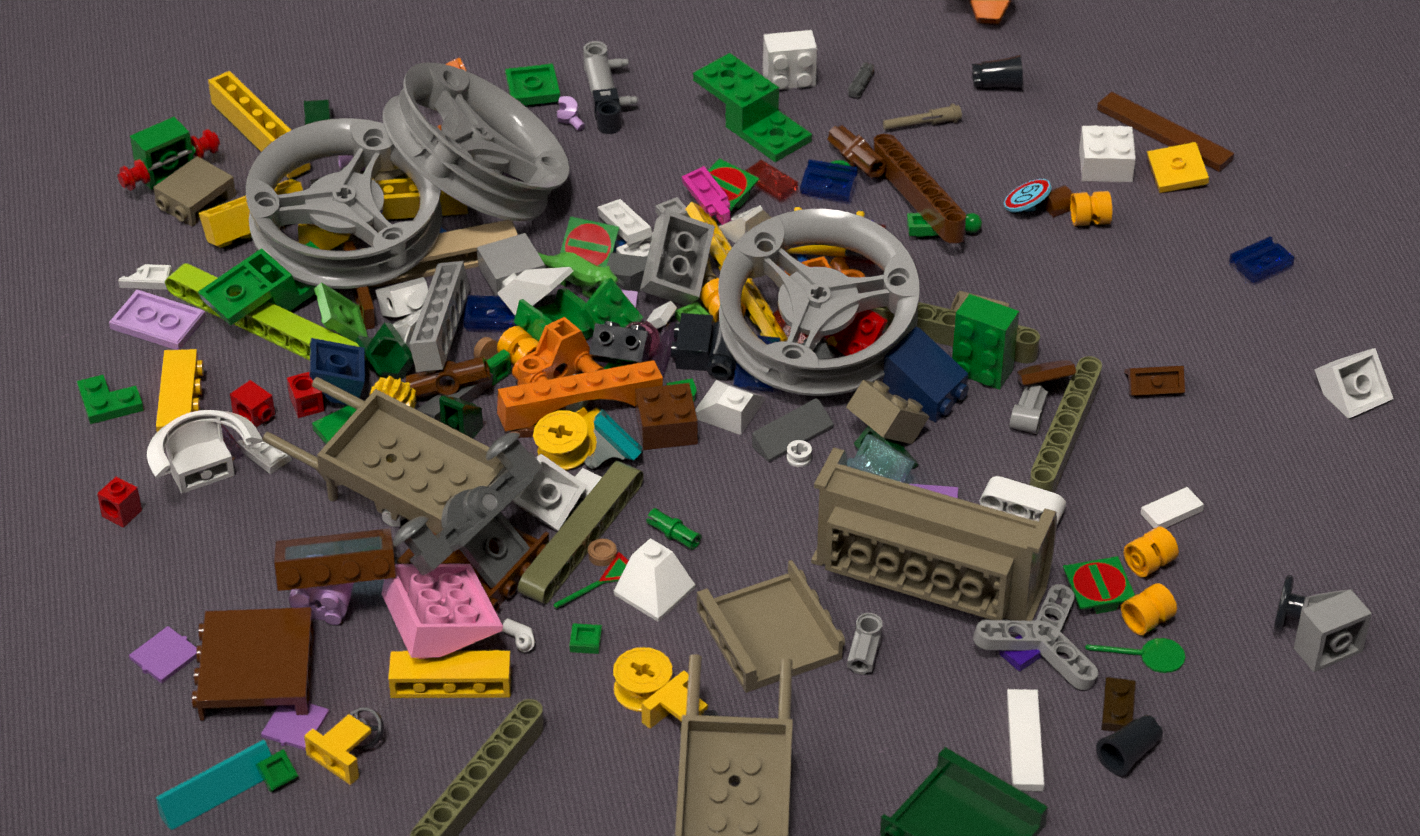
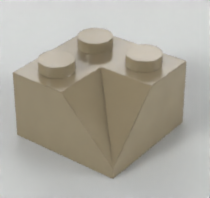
M863 380L846 408L883 438L913 444L929 418L922 411L923 406L911 398L906 401L898 395L893 396L888 392L890 388L879 380H875V382Z

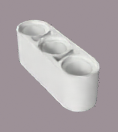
M1000 476L992 477L989 480L979 500L982 506L1034 521H1039L1044 508L1057 512V524L1066 507L1064 498L1056 493Z

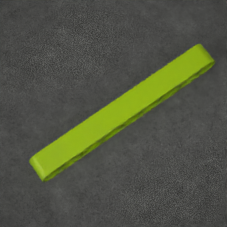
M185 263L166 278L165 286L172 295L221 318L200 299L198 294L199 290L213 282L217 277ZM234 292L230 296L234 297L240 293ZM268 301L234 323V325L309 361L311 338L359 347L356 342Z

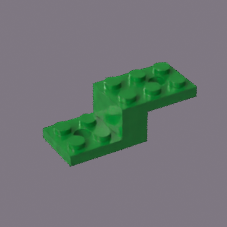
M731 53L693 73L694 82L726 104V128L776 163L812 142V134L779 111V87Z
M311 241L305 244L306 246L320 249ZM261 248L199 290L198 294L202 301L231 326L266 301L291 311L314 295V288L317 286L294 280L290 272ZM234 292L240 293L234 297L230 296Z

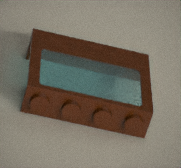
M391 528L276 541L274 565L277 591L396 578Z

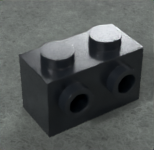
M605 321L604 324L595 323L589 355L597 362L623 366L647 362L652 337L646 331V328L638 325L624 328L620 327V324L611 321Z

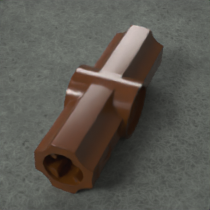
M843 125L834 126L829 130L828 142L840 152L853 168L858 167L870 178H879L885 172L884 169L887 163L873 151L871 146L860 135L855 136Z
M481 356L458 363L446 361L444 368L432 373L424 371L408 375L405 381L410 383V388L416 390L415 396L416 399L438 393L452 395L458 388L490 380L491 374L487 359ZM450 376L453 380H446L443 377Z

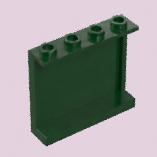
M944 747L938 754L937 767L891 817L885 814L881 816L880 836H1037L1046 826L1048 806Z

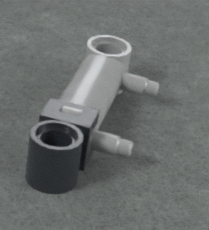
M592 41L583 47L584 70L587 73L593 99L594 117L597 120L598 131L603 134H615L621 129V107L637 104L638 99L636 96H618L610 69L626 67L629 65L628 59L621 58L608 60L606 44Z

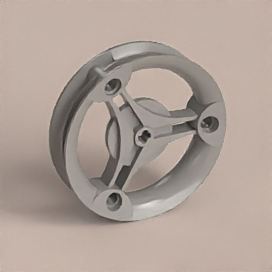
M430 62L416 64L411 67L404 77V88L399 95L387 102L382 115L385 130L401 155L432 184L473 209L511 221H529L538 218L547 207L548 195L552 189L561 186L569 174L566 154L552 132L535 114L514 97L470 72L446 64ZM417 104L439 112L443 119L442 131L426 120ZM490 169H495V170H499V171L505 172V173H507V174H509V175H512V176H514V177H516V178H518V179H520V180H522V181H524V182H521V181H517V180L508 178V177L503 176V175H501V174H498V173H496V172H494V171H492V170H490Z
M354 118L329 119L295 128L274 140L259 154L247 177L246 200L250 211L249 227L257 250L261 248L292 274L294 280L313 286H318L322 282L333 289H350L372 286L393 279L413 268L429 253L439 236L442 225L441 189L422 176L401 155L389 138L384 124L376 121ZM333 156H353V159L343 170L318 179L309 189L277 195L274 191L277 184L287 174L304 164ZM362 167H365L364 173L360 174ZM401 169L416 185L420 195V207L413 221L392 225L382 215L384 195L381 187L374 180L379 171ZM315 224L330 232L351 233L372 247L352 251H330L312 248L292 240L280 230L281 225Z
M804 209L772 217L745 233L734 244L723 262L718 286L720 301L719 323L723 340L731 355L743 369L758 380L774 388L809 396L839 395L855 391L863 380L875 382V380L884 377L885 355L912 329L917 327V306L920 292L917 269L906 248L893 234L884 227L862 216L832 209ZM809 245L845 248L870 259L884 272V275L858 278L847 277L845 274L832 268L808 267L791 257L785 250ZM779 266H781L791 276H788ZM767 275L780 288L778 294L779 312L783 320L791 327L787 342L781 341L767 345L747 325L741 309V294L748 278H758ZM887 306L895 315L886 332L873 344L857 353L834 359H818L813 352L823 336L845 329L853 322L857 313ZM801 333L809 335L805 346L797 343Z

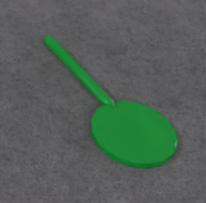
M1166 638L1152 639L1142 649L1089 644L1085 646V649L1090 651L1141 655L1143 663L1151 670L1159 673H1172L1179 670L1184 665L1186 657L1183 648L1178 643Z

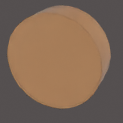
M490 337L480 339L474 348V358L484 356L485 359H490L498 353V342Z
M597 539L588 546L589 561L596 566H608L617 556L616 545L611 540Z

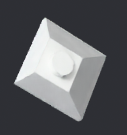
M571 267L524 270L518 276L512 273L502 281L505 287L497 294L516 315L519 300L524 299L533 306L573 272V269Z
M1375 348L1335 360L1314 369L1323 395L1347 418H1352L1393 399Z
M716 380L695 409L697 420L742 435L764 403L765 397Z
M540 454L536 459L543 468L533 476L534 480L512 501L557 532L587 485Z
M650 538L632 554L614 590V595L659 622L695 589V583L673 551Z

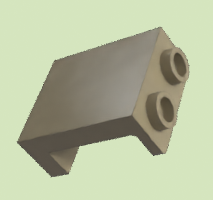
M198 156L154 186L157 207L190 226L196 224L195 213L217 196H221L228 201L236 196L233 176Z

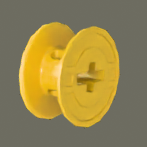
M569 410L555 411L541 418L534 427L533 438L538 446V455H544L564 470L578 467L591 454L592 443L587 435L588 427L585 419L578 413Z
M637 647L627 650L620 655L613 667V675L616 679L614 695L617 701L627 709L642 712L641 703L671 681L672 664L669 658L661 651L650 647Z

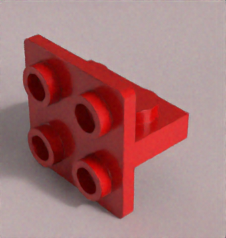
M869 309L857 313L853 322L845 329L825 336H833L837 342L834 348L848 356L867 348L883 335L882 331L887 324V319L874 310Z

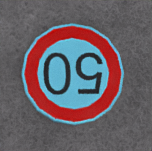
M1036 179L1020 185L1006 197L1004 201L1006 210L1010 212L1022 210L1026 212L1035 211L1036 208L1034 206L1041 203L1052 189L1050 182L1046 179Z

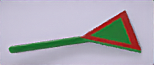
M618 552L616 558L610 563L598 581L554 603V608H559L604 583L619 581L629 560Z

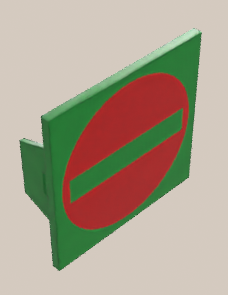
M720 158L708 170L728 196L731 206L728 209L730 211L735 206L739 209L748 200L750 190L760 180L758 177Z
M570 217L560 253H575L595 265L606 267L610 253H614L620 227Z
M1118 556L1063 565L1064 572L1080 610L1094 608L1096 614L1116 611L1120 603L1135 596Z

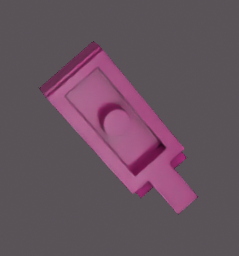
M704 166L681 177L684 186L706 214L708 213L710 217L715 215L722 225L732 221L730 210L728 209L731 207L728 196Z

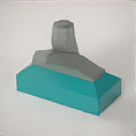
M603 409L595 416L593 432L597 440L596 449L584 461L589 468L594 469L603 461L612 457L634 460L642 452V446Z

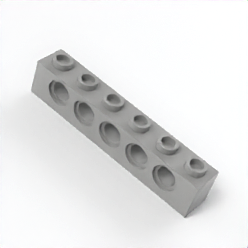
M463 261L439 263L436 267L409 343L416 372L426 371L432 373L444 368L470 290Z

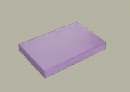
M136 290L109 321V325L112 330L174 350H180L206 319V313L198 308Z

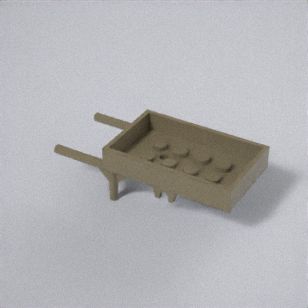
M319 377L313 380L312 387L355 408L356 411L317 454V457L270 432H266L262 438L263 442L316 469L326 481L328 499L330 501L338 499V486L344 485L374 501L377 511L381 514L385 509L388 510L391 514V519L397 521L400 515L408 520L420 516L428 517L429 520L425 524L436 534L442 530V512L445 504L451 497L459 492L474 489L478 486L489 487L507 470L496 456L489 461L486 460L488 446L377 389L363 401Z
M697 654L690 655L686 715H682L675 836H788L793 660L783 658L780 661L778 719L698 715L702 657ZM732 782H738L740 785L734 787L730 784Z

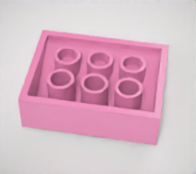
M395 564L396 578L384 579L382 596L411 658L427 659L429 657H442L502 631L503 625L471 564H440L433 571L423 576L413 564Z

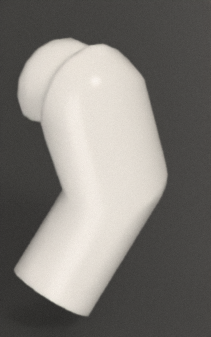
M511 619L505 620L502 632L515 637V644L518 650L521 652L530 651L535 645L532 629Z

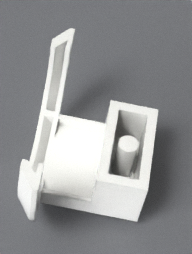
M218 410L195 411L176 418L155 434L148 446L147 460L155 478L171 473L183 494L235 476L232 456L223 441L221 423L235 429L247 447L263 442V439L254 424L241 415ZM165 447H166V450H167L168 459H167V457H166V455H165V453H164Z

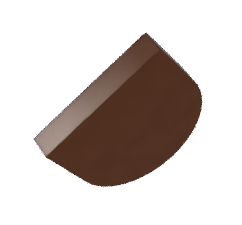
M1069 360L1041 363L1017 371L1019 382L1024 386L1067 377L1076 373L1075 364Z

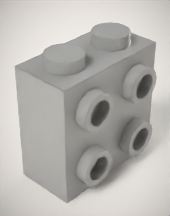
M526 233L477 247L478 267L497 299L500 298L497 293L505 287L502 281L512 273L518 276L524 270L545 269L544 262Z

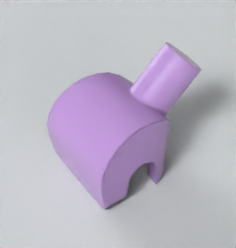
M569 96L560 97L558 103L560 110H557L558 122L572 124L577 131H581L585 124L579 118L576 100Z

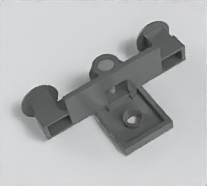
M509 432L501 436L489 447L486 453L487 461L496 456L507 470L489 487L478 486L474 489L459 492L451 497L445 504L442 512V530L436 536L425 524L429 520L426 516L416 517L398 530L393 539L394 547L402 542L408 546L414 554L410 561L422 576L433 571L452 552L459 549L490 588H492L530 549L501 513V510L534 480L533 476L543 468L532 452L528 453L517 439L520 436L519 432ZM490 540L498 545V554L491 552L489 548Z

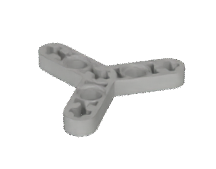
M1056 584L1049 589L1036 621L984 620L979 622L975 629L973 640L982 649L1027 651L1038 649L1041 651L1040 654L1071 685L1080 690L1091 689L1098 676L1096 666L1060 632L1074 601L1073 591L1065 585ZM1057 598L1063 599L1061 605L1055 603ZM1045 614H1053L1059 620H1050L1045 616ZM1009 632L1020 634L1022 639L1013 638ZM1056 652H1064L1069 655L1070 659H1063Z

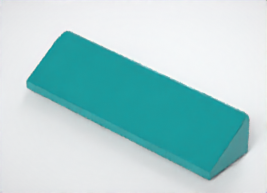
M262 740L157 796L156 801L159 815L170 830H174L263 782L264 780L255 764L272 756L266 741Z

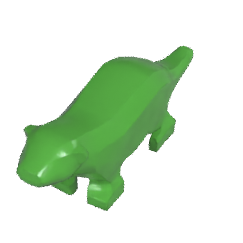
M563 252L554 256L538 253L544 264L549 268L571 267L573 272L560 285L565 287L568 280L583 289V296L589 299L595 292L594 288L599 287L604 280L612 278L615 283L618 281L616 275L610 270V266L600 267L575 253Z

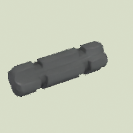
M864 62L848 87L849 97L859 98L862 91L874 74L875 66L872 63Z

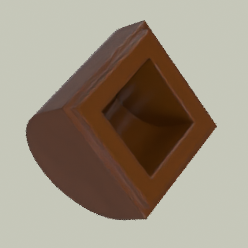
M1065 185L1055 188L1039 204L1052 217L1070 211L1072 191Z

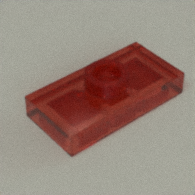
M762 159L745 170L760 179L755 184L756 186L780 201L798 189V182Z

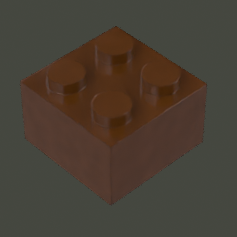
M689 383L635 389V412L643 450L698 444V421Z

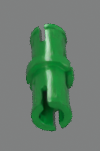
M657 508L649 512L648 516L653 519L647 518L646 523L665 533L666 538L669 540L673 538L687 546L690 550L698 547L700 542L695 539L701 540L702 535L683 525L682 520L679 518L673 519Z

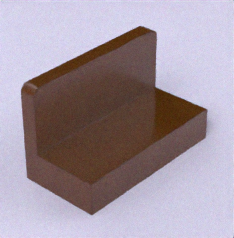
M1184 365L1124 369V374H1128L1129 395L1185 393Z

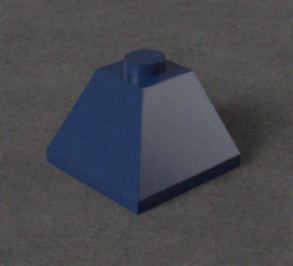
M311 338L309 376L312 380L319 377L360 398L365 382L364 348ZM323 392L330 402L347 405Z

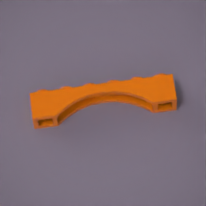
M652 360L498 389L497 414L504 430L510 431L531 427L547 414L567 405L585 400L613 399L635 406V389L663 386V376L655 361Z

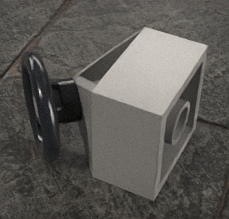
M1287 575L1278 604L1274 630L1276 632L1282 631L1286 615L1300 619L1294 650L1310 669L1316 672L1362 653L1372 613L1350 589L1308 597L1293 594L1294 577Z

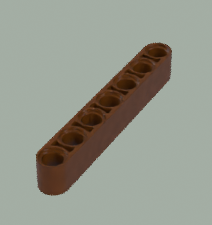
M876 135L873 141V151L887 163L883 174L945 242H962L965 239V212L893 135Z

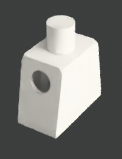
M424 277L375 290L382 316L400 317L422 309L428 293Z

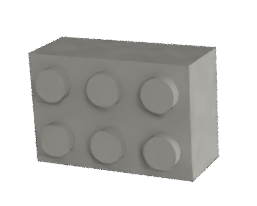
M666 209L655 222L640 291L685 306L696 301L700 296L715 226Z

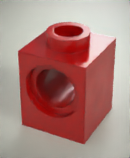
M309 372L287 377L289 398L298 418L324 412L322 391L312 387L313 380L309 376Z
M251 380L230 393L232 412L245 417L256 428L275 415L272 394Z
M118 477L113 478L97 493L102 517L123 528L142 511L138 487Z

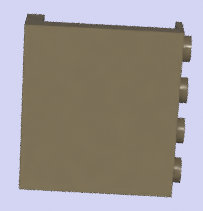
M792 560L788 561V574L716 598L712 597L708 588L697 592V612L745 693L779 682L780 661L783 658L793 660L792 677L842 660L843 646H845L843 633L840 629L836 630L829 611L822 608L816 591L810 589L804 572L801 569L798 570Z

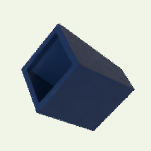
M918 327L912 329L884 357L885 375L883 383L890 388L888 392L893 396L898 395L906 401L909 398L917 401L923 406L922 411L929 416L928 419L935 423L944 415H948L952 407L959 400H963L968 393V373Z

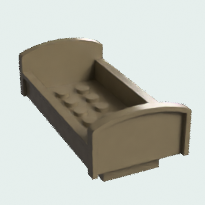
M835 447L832 449L814 483V488L819 489L817 549L811 559L812 564L819 566L825 564V570L987 619L1034 620L1047 590L1057 529L1056 511L1044 508L1039 521H1034L848 467L845 450Z

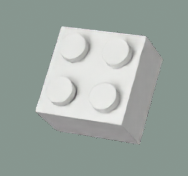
M812 30L764 34V77L777 85L779 90L816 86L817 46Z
M1082 126L1079 147L1082 181L1132 182L1135 166L1132 127Z

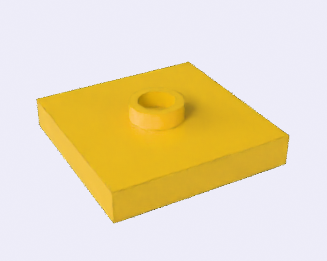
M1196 142L1147 151V159L1159 193L1209 184V176Z

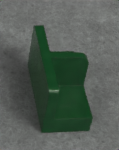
M384 322L373 338L358 336L355 340L359 347L364 348L365 356L380 376L389 377L390 375L393 378L403 379L414 364L411 350L391 323Z

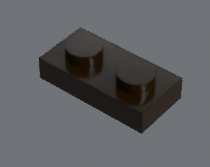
M1106 677L1101 730L1116 732L1133 720L1136 680Z

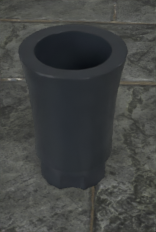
M1021 55L993 61H983L981 64H972L973 86L1023 89Z
M717 321L713 326L712 344L707 360V372L717 380H727L728 377L732 376L738 362L729 352L721 334L720 323Z
M1146 714L1139 719L1132 720L1113 734L1101 738L1096 744V753L1101 764L1115 775L1123 776L1127 774L1132 766L1162 738V727L1159 726L1154 717Z

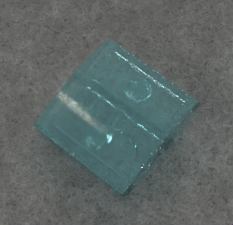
M867 434L855 458L848 459L847 466L903 482L915 462L873 435Z

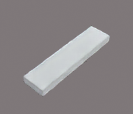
M1008 689L1007 708L1012 786L1020 791H1043L1044 776L1038 690Z

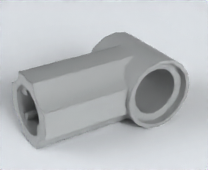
M1035 383L1025 386L1019 404L1014 405L1010 419V428L1033 434L1038 433L1042 419V410L1048 391L1041 384Z
M864 613L856 620V631L847 661V667L856 674L865 675L867 672H872L882 637V620L877 614Z

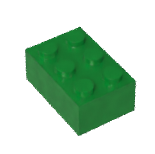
M970 293L955 315L952 359L968 373L969 379L1000 390L1014 368L1019 311Z

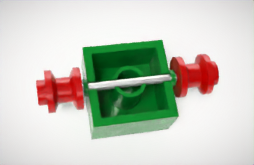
M175 117L169 118L130 135L134 167L128 169L126 166L120 167V173L117 177L121 186L130 191L136 188L135 183L139 181L153 190L154 186L193 160V155L203 159L204 152L217 153L220 140L215 132H211L208 129L202 132L201 138L197 139L195 136H190V132Z

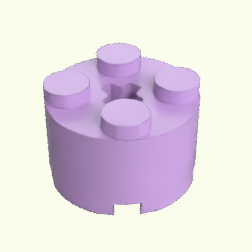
M354 583L291 590L289 603L292 608L311 607L313 619L324 620L331 625H338L346 614Z

